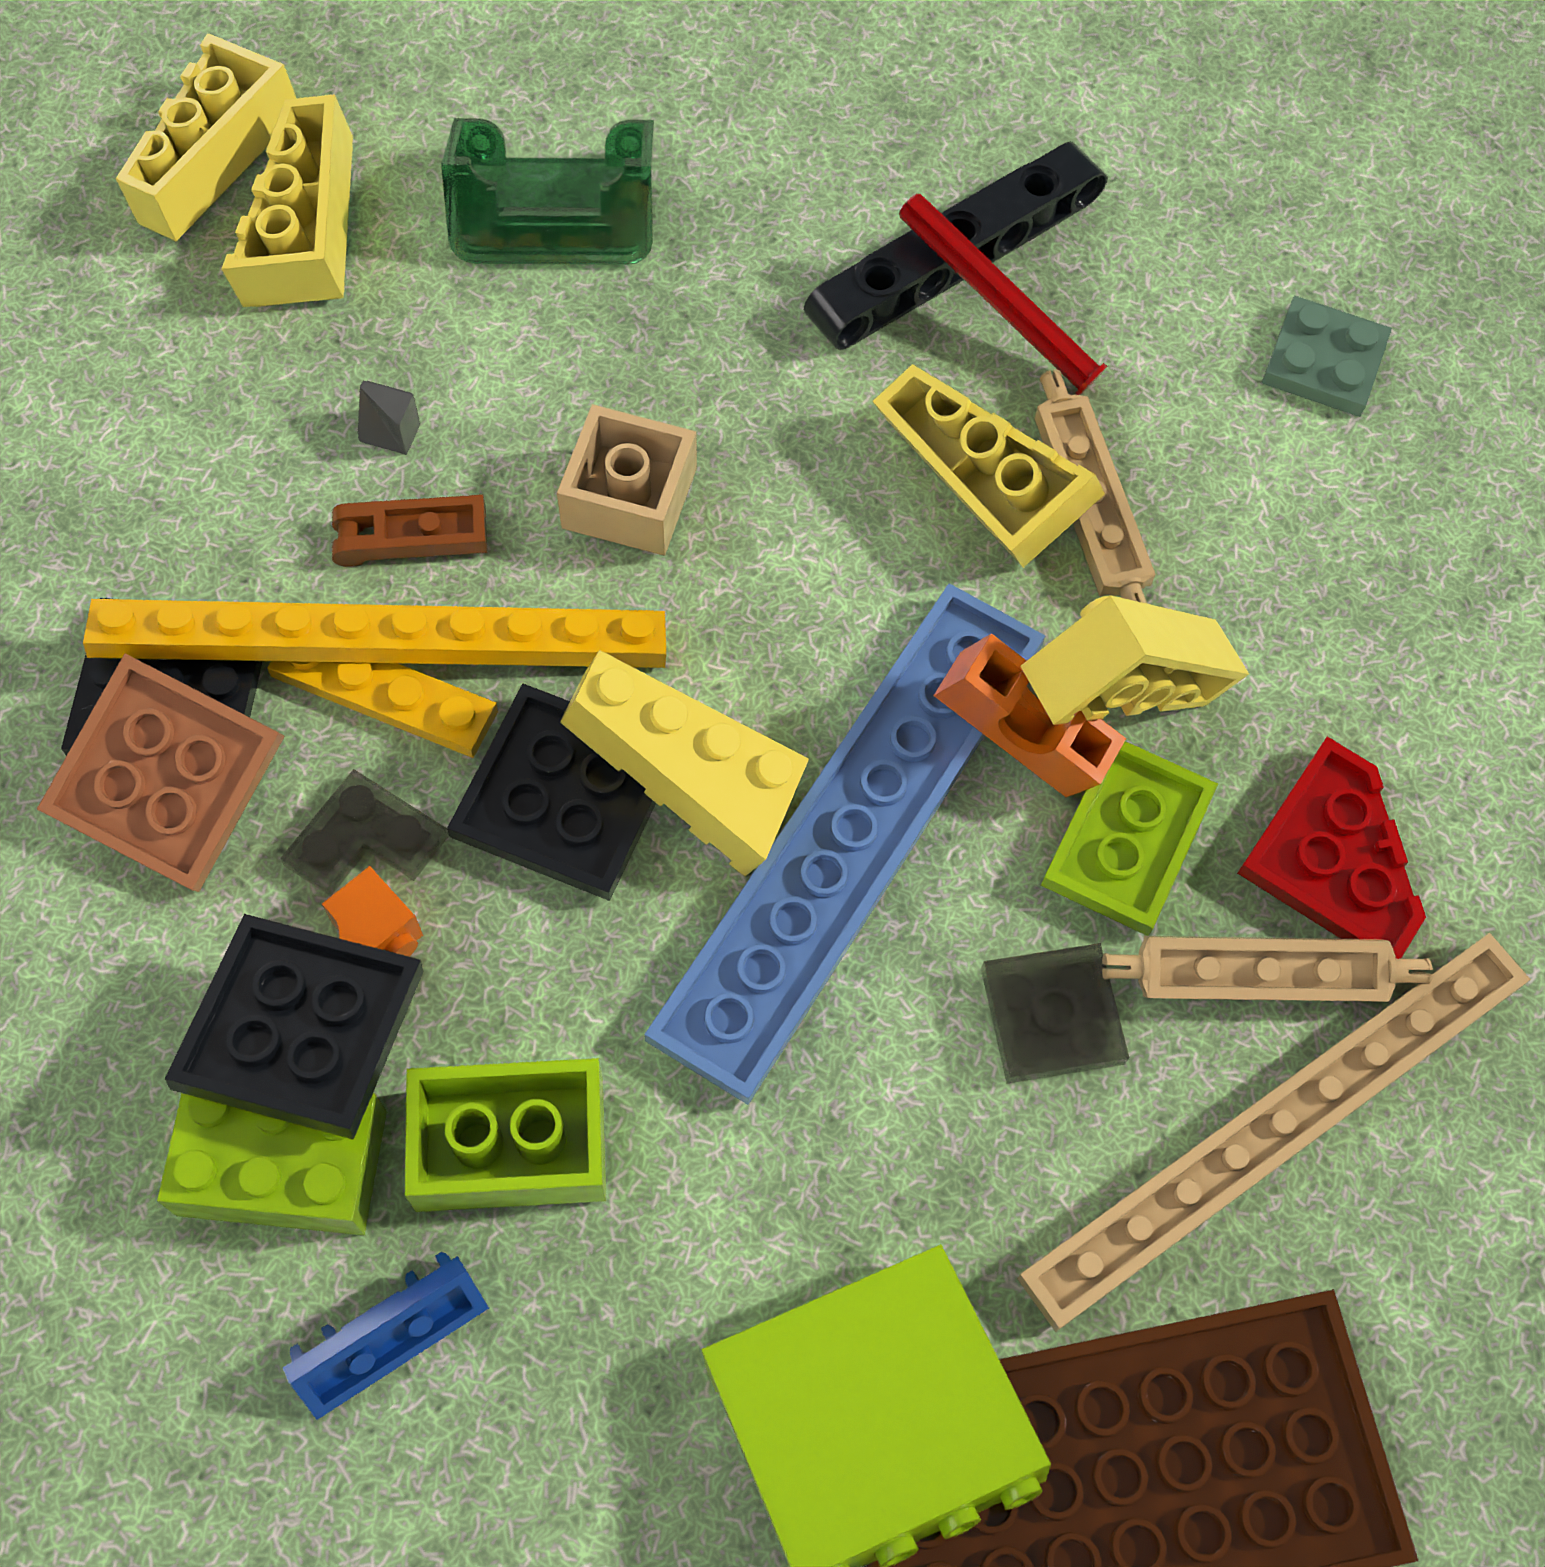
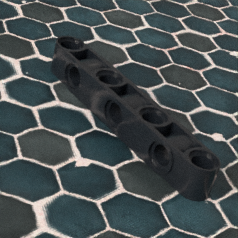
M1066 142L1036 160L1005 175L943 211L941 214L993 263L1094 202L1104 190L1108 176L1074 142ZM911 230L815 288L805 302L804 313L835 348L843 350L896 321L964 279Z

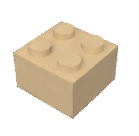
M592 404L557 491L561 528L665 556L697 469L696 431Z

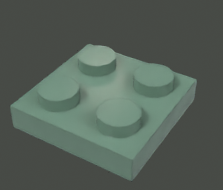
M1294 295L1261 384L1361 417L1367 405L1392 328Z

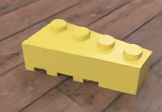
M335 94L286 99L266 149L269 157L267 166L262 174L256 175L251 189L254 200L248 216L241 215L235 231L239 239L234 253L226 255L221 268L243 307L344 298L353 135Z

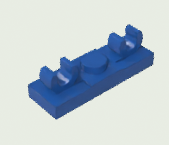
M438 1253L435 1257L440 1268L419 1280L413 1270L408 1272L405 1276L407 1289L402 1292L397 1291L341 1327L342 1330L338 1333L331 1325H325L321 1328L325 1341L308 1352L304 1353L298 1343L290 1348L292 1362L283 1367L284 1373L291 1387L316 1420L489 1309L458 1256L451 1260L446 1253Z

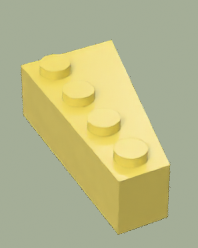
M207 33L200 44L203 54L197 64L189 62L180 77L184 85L175 99L166 98L158 113L162 120L155 131H146L116 177V181L138 224L174 241H177L268 147L285 100L296 98L284 64Z
M913 364L872 401L890 425L1023 568L1105 495L1096 474L1060 456L1056 450L1043 442L1035 441L1012 427L1010 422L995 413H989L971 402L965 395Z
M1112 595L1100 597L1086 605L1080 612L1081 618L1020 666L1053 725L1068 723L1078 711L1083 712L1087 721L1103 719L1109 714L1107 708L1119 706L1126 716L1141 714L1143 711L1155 706L1158 707L1160 712L1202 707L1208 705L1249 675L1246 667L1215 619Z
M601 650L598 651L585 671L560 723L616 770L620 771L623 769L646 788L644 793L660 807L665 804L691 826L689 831L707 845L710 842L731 860L729 865L745 877L767 859L809 761V758Z

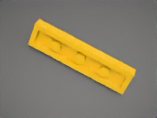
M271 661L267 667L272 678L471 758H474L499 712L497 703L398 663Z

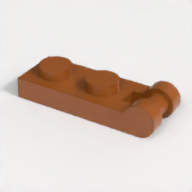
M483 494L344 503L332 509V527L338 532V538L332 542V560L339 566H359L368 560L487 553L486 506ZM374 527V534L360 535V532L365 528Z

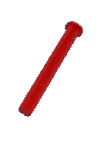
M917 193L905 202L899 211L900 219L1057 370L1061 371L1062 375L1078 389L1075 395H1081L1108 367L1105 363L1099 366L922 194Z

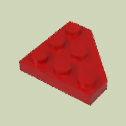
M1327 736L1237 874L1340 939H1382L1390 941L1396 956L1395 959H1401L1426 919L1420 896H1414L1405 870L1408 860L1395 820H1389L1382 799L1381 791L1384 786L1376 765Z

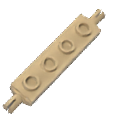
M1054 369L1053 374H1051V370H1049L1040 377V383L1048 400L1037 407L1034 418L1042 441L1056 450L1060 456L1096 474L1105 492L1102 498L1073 523L1099 596L1119 595L1121 598L1147 603L1142 589L1152 585L1156 574L1088 396L1068 394L1061 371Z
M1144 936L1139 949V955L1104 953L1102 957V964L1126 966L1125 968L1102 967L1104 980L1138 979L1144 997L1163 999L1389 1002L1395 988V983L1430 984L1433 974L1408 972L1409 970H1433L1429 958L1395 959L1396 956L1390 941L1382 939Z

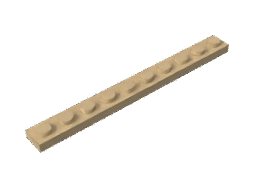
M1488 933L1433 973L1430 984L1420 983L1030 1266L1017 1277V1280L1054 1331L1057 1332L1531 979L1491 933Z

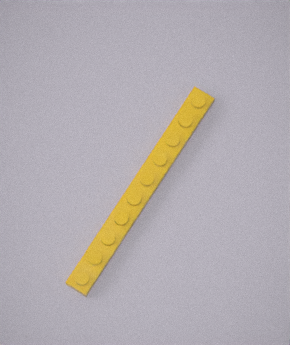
M91 599L83 639L87 658H122L124 654H127L135 659L589 667L598 651L601 650L631 667L665 668L667 654L665 611Z

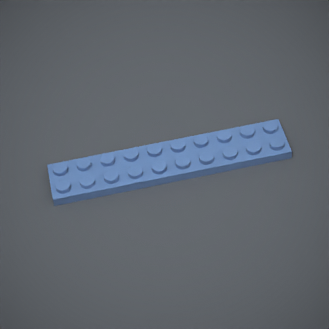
M949 583L774 841L767 859L756 868L644 1034L645 1042L749 1105L985 736L933 696L959 653L992 633L1025 660H1028L1040 651L1045 635Z

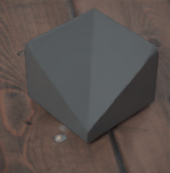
M362 381L358 413L359 441L407 455L421 424L414 394L378 383Z

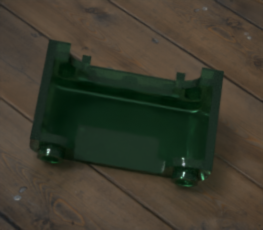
M454 118L441 163L447 234L451 250L460 259L474 264L630 265L639 263L650 253L653 243L654 120H624L613 125L606 135L605 158H507L505 138L497 125L489 120L480 118Z

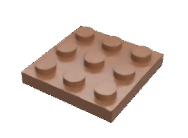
M124 654L37 810L188 889L199 892L285 736L157 669Z

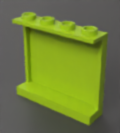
M942 1244L701 1349L705 1367L714 1390L719 1394L789 1567H863L878 1560L880 1567H890L914 1555L918 1551L916 1541L938 1531H941L944 1539L952 1538L976 1526L981 1521L978 1512L1000 1502L1003 1503L1006 1510H1010L1031 1501L1042 1493L1040 1483L1046 1481L1051 1463Z

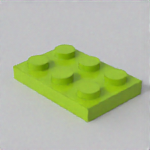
M1125 741L1102 783L1085 791L1040 886L1149 936L1219 783Z

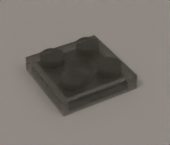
M1101 943L983 962L981 972L1007 1084L1125 1065L1130 1057L1110 979L1104 980L1102 975V967L1107 968V966L1102 964L1103 951Z

